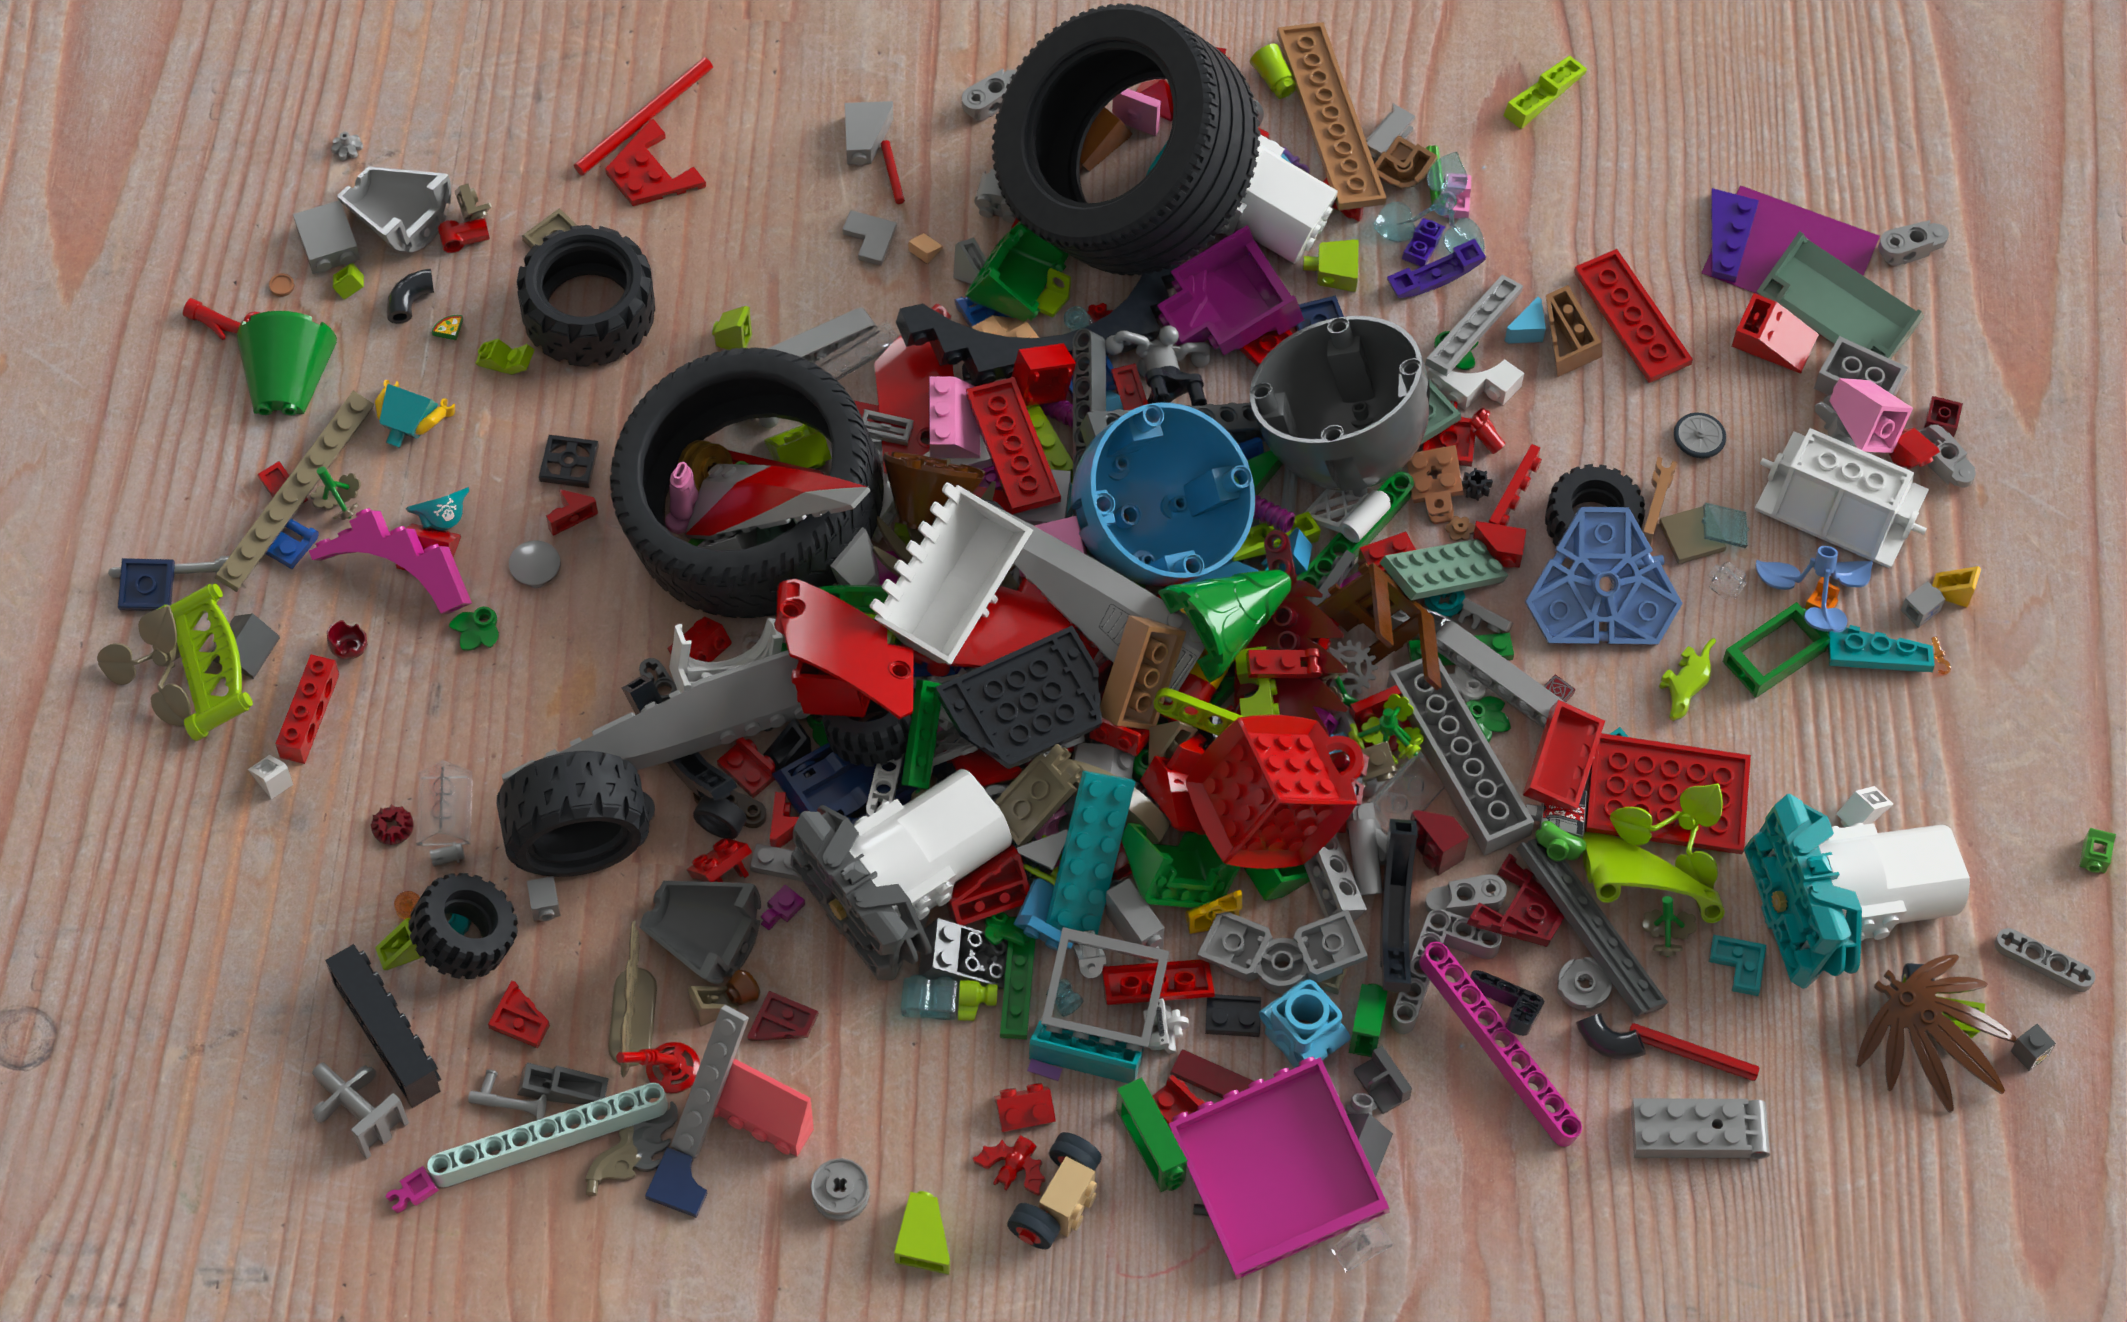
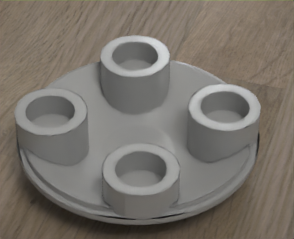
M537 540L519 545L512 552L509 559V569L512 576L517 581L530 585L532 588H541L544 583L550 581L557 574L561 565L557 550L549 543Z

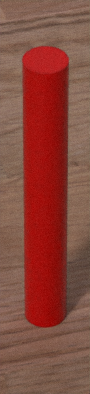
M884 140L880 145L895 203L902 204L905 202L890 141Z

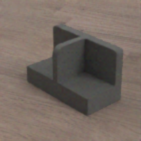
M1382 1045L1373 1050L1372 1058L1354 1069V1074L1367 1093L1373 1098L1382 1114L1410 1099L1412 1087Z

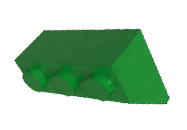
M1304 864L1271 869L1244 867L1264 901L1283 898L1310 882Z

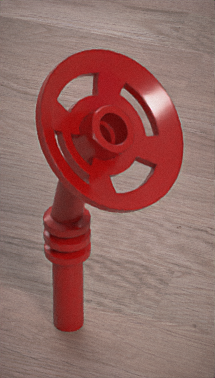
M668 1042L655 1049H641L639 1052H619L616 1056L618 1063L646 1065V1074L650 1083L661 1085L665 1093H680L689 1089L693 1085L700 1067L697 1053L690 1046L680 1042ZM675 1048L674 1050H668L664 1053H660L666 1049ZM685 1051L691 1056L693 1066H687L686 1060L682 1055ZM654 1065H659L660 1072L664 1075L661 1081L654 1075ZM685 1075L689 1076L685 1081L681 1083L671 1084V1081H678L682 1079Z

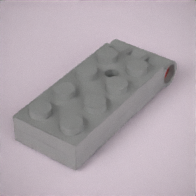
M1633 1098L1631 1118L1634 1158L1764 1159L1770 1156L1766 1102L1762 1100ZM1713 1125L1719 1126L1720 1129H1715Z

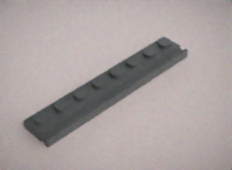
M1537 839L1529 840L1528 843H1520L1516 850L1635 1016L1639 1017L1643 1013L1648 1014L1663 1009L1668 1001L1566 860L1556 861L1551 859L1547 855V848L1542 846Z

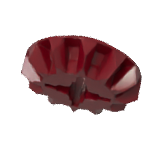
M391 804L390 807L380 808L379 812L373 815L370 825L373 836L379 842L395 845L405 841L411 835L414 822L410 812L406 811L403 806L395 807ZM396 818L398 826H392L388 829L386 822H392Z

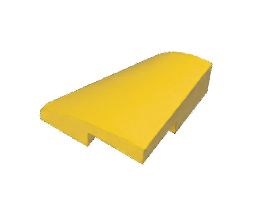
M1241 890L1186 911L1185 919L1189 934L1209 931L1216 915L1219 913L1230 912L1239 916V911L1242 909Z

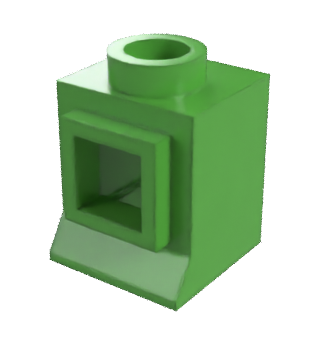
M2090 828L2084 838L2079 867L2086 868L2094 873H2106L2111 863L2116 834ZM2094 843L2105 845V854L2093 851Z

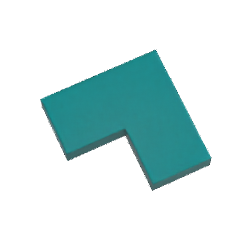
M1713 934L1709 962L1735 967L1732 985L1733 992L1759 996L1767 945Z

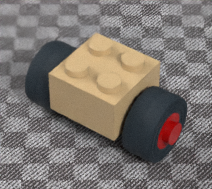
M1068 1132L1060 1133L1050 1148L1049 1156L1059 1166V1169L1039 1201V1208L1028 1203H1019L1007 1222L1009 1230L1015 1236L1039 1249H1049L1059 1233L1068 1237L1072 1229L1077 1231L1083 1220L1081 1215L1085 1207L1090 1208L1097 1195L1094 1192L1097 1187L1095 1170L1101 1162L1102 1155L1090 1142Z

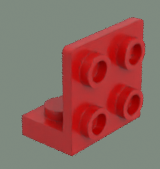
M1397 685L1350 705L1349 712L1359 733L1363 732L1361 726L1367 723L1369 718L1376 717L1380 720L1385 710L1384 703L1388 701L1391 694H1398L1401 697L1402 693ZM1398 719V725L1403 730L1406 727L1412 728L1408 719L1405 721ZM1394 734L1388 740L1391 752L1397 751L1399 746L1397 737ZM1363 741L1365 748L1373 746L1372 742L1365 743Z

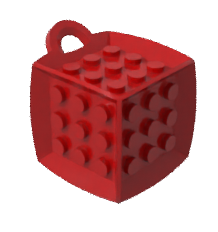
M1288 715L1240 717L1231 723L1208 746L1186 779V785L1200 824L1224 864L1260 869L1293 867L1303 865L1315 856L1336 835L1358 803L1352 782L1363 771L1364 755L1356 741L1345 736L1329 737L1316 720ZM1334 750H1342L1350 758L1349 766L1340 773L1329 755Z

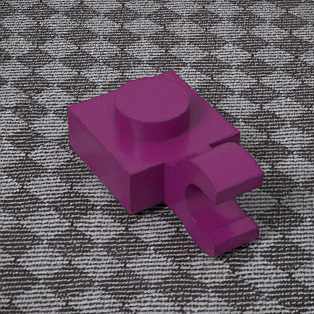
M785 884L767 902L769 909L761 915V919H763L761 925L770 930L781 918L788 922L805 905V899Z

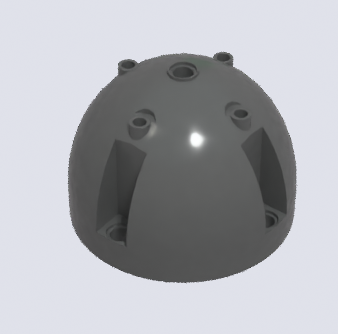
M1346 316L1328 319L1305 327L1287 337L1269 352L1257 368L1251 382V408L1261 434L1276 458L1293 474L1313 485L1330 490H1352L1355 497L1366 495L1368 492L1367 488L1386 481L1409 462L1422 442L1429 421L1430 386L1420 349L1416 341L1406 330L1381 318Z

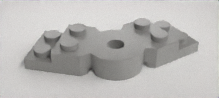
M1348 909L1299 927L1293 939H1273L1268 927L1230 912L1219 913L1216 915L1197 954L1198 959L1221 967L1224 973L1246 982L1259 978L1261 984L1266 989L1278 994H1284L1300 981L1311 979L1319 983L1343 974V969L1368 960V955ZM1282 961L1289 963L1286 968H1278L1276 966Z

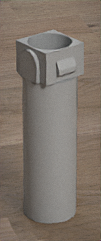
M1373 802L1355 806L1351 815L1346 820L1349 829L1354 879L1361 896L1383 893Z

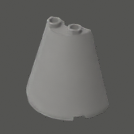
M368 166L357 176L355 187L347 186L337 195V198L391 247L399 251L414 252L429 244L438 234V226L445 221L447 216L443 214L446 203L450 204L451 183L449 175L445 173Z

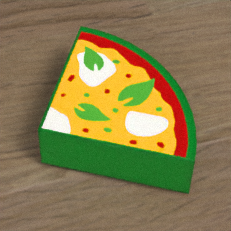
M451 315L438 321L432 329V336L457 340L463 323V315Z

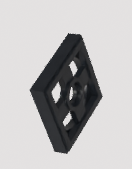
M548 435L539 473V482L589 488L599 448L598 441ZM567 445L565 451L553 453L555 449ZM577 446L585 449L589 457L578 456L576 453ZM572 457L574 460L571 464H566L564 459ZM548 463L560 464V475L552 474L547 467ZM576 466L586 468V473L582 476H571V471Z

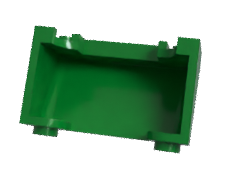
M1020 221L996 244L965 296L976 304L1023 322L1027 319L1032 321L1040 311L1038 308L1040 303L1037 299L1047 284L1048 270L1052 268L1062 273L1066 268L1064 262L1069 254L1038 237Z
M1128 823L1122 835V844L1139 894L1148 904L1196 908L1227 895L1240 867L1224 864L1206 834L1199 835L1196 832L1188 831L1183 835L1178 846L1152 844L1146 838L1147 831L1142 825Z

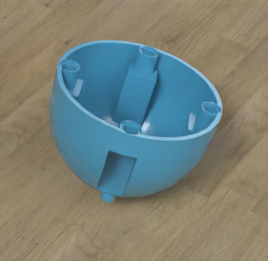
M1152 403L1127 412L1111 422L1095 436L1083 453L1076 468L1071 502L1072 508L1077 512L1081 528L1079 535L1086 548L1098 562L1132 582L1148 586H1168L1173 583H1183L1198 579L1224 565L1238 552L1246 540L1252 525L1255 510V490L1252 474L1242 450L1222 425L1210 416L1192 407L1176 403ZM1234 476L1237 477L1239 484L1235 482ZM1123 513L1128 515L1129 522L1124 518Z

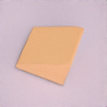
M924 233L908 242L909 252L927 264L943 249L941 244Z

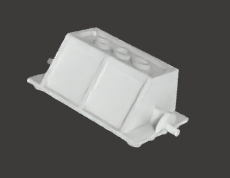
M1810 428L1806 436L1794 431L1783 453L1779 452L1774 462L1762 458L1760 465L1771 470L1768 475L1769 481L1755 506V511L1891 569L1904 540L1908 538L1911 530L1922 535L1927 530V528L1916 524L1915 521L1929 489L1913 482L1914 472Z

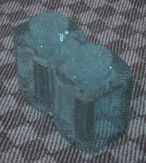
M912 975L910 978H904L901 1001L902 1016L911 1018L929 1017L939 1020L956 1019L958 982L944 976L938 977L935 980H928L922 975Z

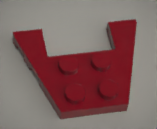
M1509 853L1497 875L1521 887L1505 915H1501L1479 902L1467 924L1548 947L1565 917L1544 887L1532 878L1534 874L1527 868L1523 870L1516 863L1517 859Z

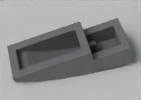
M526 1063L522 1069L517 1095L540 1099L545 1094L547 1101L585 1105L605 1098L609 1078L557 1065L552 1069Z

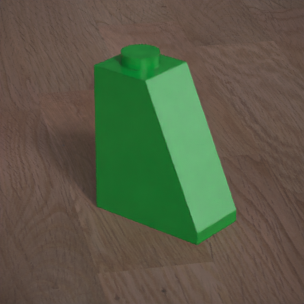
M1378 984L1361 985L1348 1053L1372 1058L1373 1050L1378 1046L1388 991L1383 990V987Z

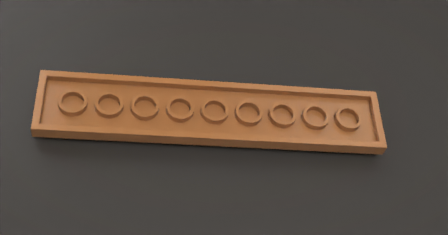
M1324 22L1278 27L1277 37L1288 68L1296 83L1295 88L1330 187L1338 191L1335 199L1338 210L1385 205L1386 195Z

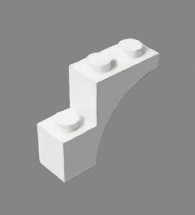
M1504 359L1497 366L1483 372L1458 373L1451 371L1447 376H1444L1429 368L1427 376L1437 389L1449 401H1452V404L1456 401L1459 407L1466 410L1483 392L1491 400L1504 405L1521 388L1524 373Z

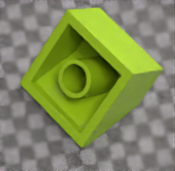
M805 424L764 439L775 461L806 468H819L824 466L827 460L832 459L825 436Z

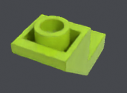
M497 338L484 342L480 346L475 364L513 375L527 370L535 349L528 344L512 349Z

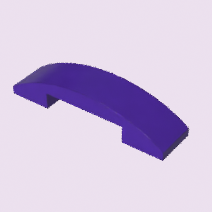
M1474 238L1454 247L1453 253L1413 271L1408 267L1388 276L1387 280L1398 298L1412 297L1432 291L1462 277L1484 262L1486 256Z

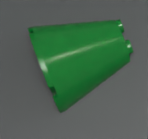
M291 311L258 313L252 315L250 321H243L237 330V343L254 414L270 415L274 410H281L283 414L288 416L305 413L337 343V337L328 325L323 322L319 325L312 321L311 316Z

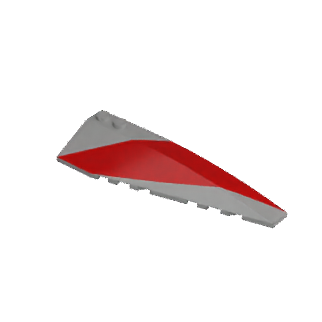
M717 464L709 470V476L702 482L685 535L691 539L714 540L719 539L721 533H725L727 537L735 535L736 530L739 529L746 533L751 532L756 527L764 529L787 524L790 522V518L801 521L808 514H812L815 518L822 516L828 511L831 514L854 509L870 492V489L843 479L799 469L766 465Z

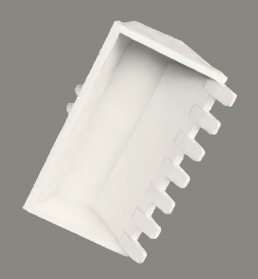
M947 482L942 488V492L949 498L944 507L937 502L932 504L930 511L937 517L932 526L925 521L921 522L918 530L925 538L920 546L912 540L908 543L906 550L913 555L908 565L901 560L896 562L894 569L901 575L899 580L894 584L891 580L886 579L882 588L889 596L884 604L874 599L870 604V608L877 614L874 619L885 626L904 645L913 647V650L937 663L951 665L981 616L988 617L989 611L986 607L989 602L996 604L998 598L995 592L1033 530L959 485L955 488Z

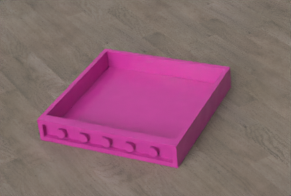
M1314 1057L1306 1058L1299 1062V1067L1289 1070V1068L1281 1069L1273 1074L1274 1078L1267 1081L1263 1079L1256 1080L1248 1085L1249 1089L1242 1092L1238 1090L1231 1091L1223 1096V1100L1217 1103H1213V1101L1206 1102L1198 1107V1111L1189 1115L1187 1112L1178 1114L1172 1118L1173 1122L1169 1123L1170 1130L1187 1159L1189 1173L1237 1280L1390 1213L1388 1203L1321 1057L1314 1059Z

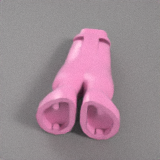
M680 462L670 477V513L665 518V524L667 529L675 534L686 532L699 495L694 485L693 472L685 462Z

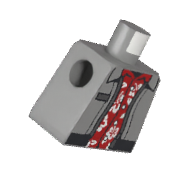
M1583 791L1579 807L1576 811L1541 803V806L1526 804V808L1533 820L1540 822L1539 829H1541L1543 821H1550L1565 832L1583 838L1587 791Z

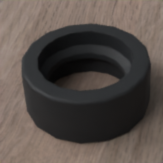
M704 795L693 812V818L699 826L720 838L735 839L746 822V815L743 810L726 798L714 801Z

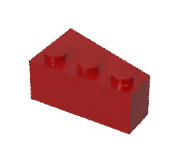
M1011 844L1009 848L984 863L954 885L952 898L946 903L950 918L954 923L966 925L1023 905L1030 888L1021 855L1017 849Z

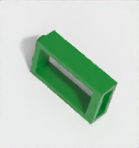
M1797 602L1725 651L1722 662L1755 698L1827 650L1831 639L1828 632L1808 625L1804 618L1807 609L1802 608ZM1793 619L1814 643L1763 676L1742 652Z
M1141 1077L1117 1088L1116 1111L1160 1192L1167 1189L1169 1191L1178 1189L1183 1185L1186 1178L1187 1159L1144 1080Z

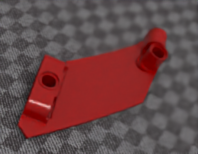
M935 304L931 308L951 320V315L947 312V309L940 304ZM900 335L874 362L879 413L914 420V426L911 430L908 446L881 440L882 456H884V452H888L890 456L892 452L925 455L930 451V445L922 443L921 439H930L929 379L930 377H954L953 365L940 366L930 342L921 346L912 345L906 347ZM880 421V424L884 423L891 425L892 427L906 429V427ZM883 459V469H884V473L887 474L886 468H885L884 459Z
M1025 578L1021 581L1017 590L1004 586L998 587L995 592L998 598L996 604L989 602L986 607L989 611L988 617L981 616L951 665L937 663L913 650V662L920 665L926 662V668L930 674L938 677L945 676L949 673L950 666L979 668L1067 627L1073 626L1075 630L1078 627L1075 624H1071L1041 594L1042 591Z
M798 579L782 581L778 585L777 616L774 627L779 633L784 634L790 657L801 660L841 680L882 706L898 719L913 712V647L888 644L887 628L845 601L820 588Z

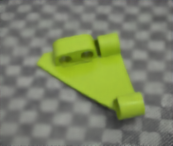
M1591 832L1583 833L1582 839L1587 845L1583 852V865L1588 882L1593 883L1597 898L1600 901L1610 903L1617 900L1620 896L1621 886L1654 888L1693 897L1697 901L1702 919L1707 923H1716L1724 917L1725 910L1720 895L1716 890L1701 884L1660 857L1620 838Z

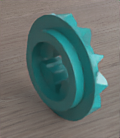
M1464 591L1425 597V606L1429 610L1452 618L1453 615L1460 614L1464 606L1462 603L1465 599ZM1451 595V597L1449 598V604L1444 602L1443 604L1439 605L1440 597L1444 599Z

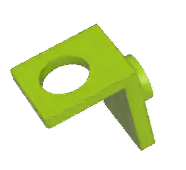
M1052 268L1048 270L1047 288L1037 299L1040 303L1038 306L1039 312L1054 317L1070 298V276ZM1054 277L1063 281L1064 288L1058 287L1054 283Z

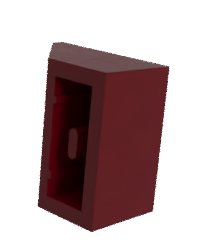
M1420 810L1412 812L1410 820H1414L1417 823L1415 850L1418 849L1423 855V861L1429 869H1433L1439 876L1464 860L1469 836L1453 816Z

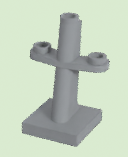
M324 1062L314 1068L312 1074L332 1094L326 1102L322 1101L314 1107L312 1111L314 1119L318 1123L324 1122L342 1104L360 1121L351 1131L359 1151L367 1159L371 1156L369 1147L377 1140H380L383 1144L387 1143L392 1138L390 1129L399 1121L404 1126L409 1124L401 1100L394 1093L374 1108L356 1092L374 1079L376 1070L372 1067H367L366 1065L360 1067L354 1077L348 1082H345Z

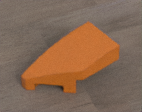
M1821 577L1818 581L1815 591L1806 602L1805 609L1821 608L1824 577ZM1830 581L1827 592V609L1836 608L1839 601L1837 597L1840 592L1838 586H1833Z

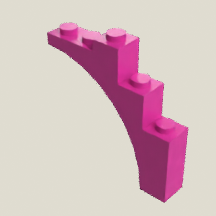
M367 508L357 512V517L349 521L352 528L337 533L339 537L333 540L327 538L315 544L316 548L309 550L312 560L323 561L340 554L356 552L369 553L386 558L405 568L421 582L432 596L441 614H450L472 604L449 547L434 544L423 550L415 529L401 526L389 532L381 511H373Z

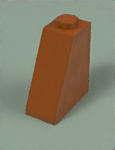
M1105 107L1098 114L1086 135L1081 151L1079 169L1084 167L1090 172L1132 136V132L1125 124Z

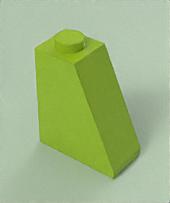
M926 1191L910 1192L894 1252L895 1263L949 1275L950 1257L938 1199Z

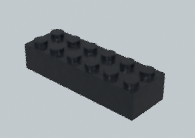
M353 944L326 959L325 962L333 984L411 1108L441 1092L438 1084L441 1078L437 1072L438 1067L430 1055L427 1056L423 1049L425 1047L417 1034L413 1035L407 1017L404 1013H399L398 1005L390 992L387 993L384 989V982L377 971L373 972L370 967L371 962L364 950L359 952Z

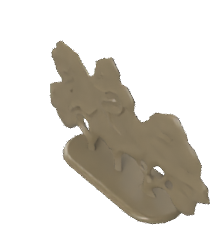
M635 920L631 923L629 959L626 969L617 977L614 985L608 1044L611 1058L621 1065L620 1071L623 1078L628 1073L629 1067L637 1066L639 1063H618L616 1060L617 1053L639 1052L641 1049L652 1048L657 984L653 975L646 969L638 968L637 965L639 962L640 945L639 932L636 929Z

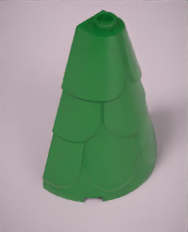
M1278 569L1237 573L1231 577L1169 585L1159 590L1158 593L1170 614L1182 608L1186 612L1208 652L1207 655L1198 659L1197 662L1206 679L1211 683L1224 674L1240 651L1249 644L1259 628L1269 621L1290 592L1291 579L1287 573Z

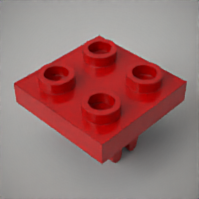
M724 838L713 845V850L709 853L696 857L692 861L693 865L686 870L692 878L703 882H723L720 876L732 867L740 877L747 878L749 874L742 860L751 854L752 850L747 843Z

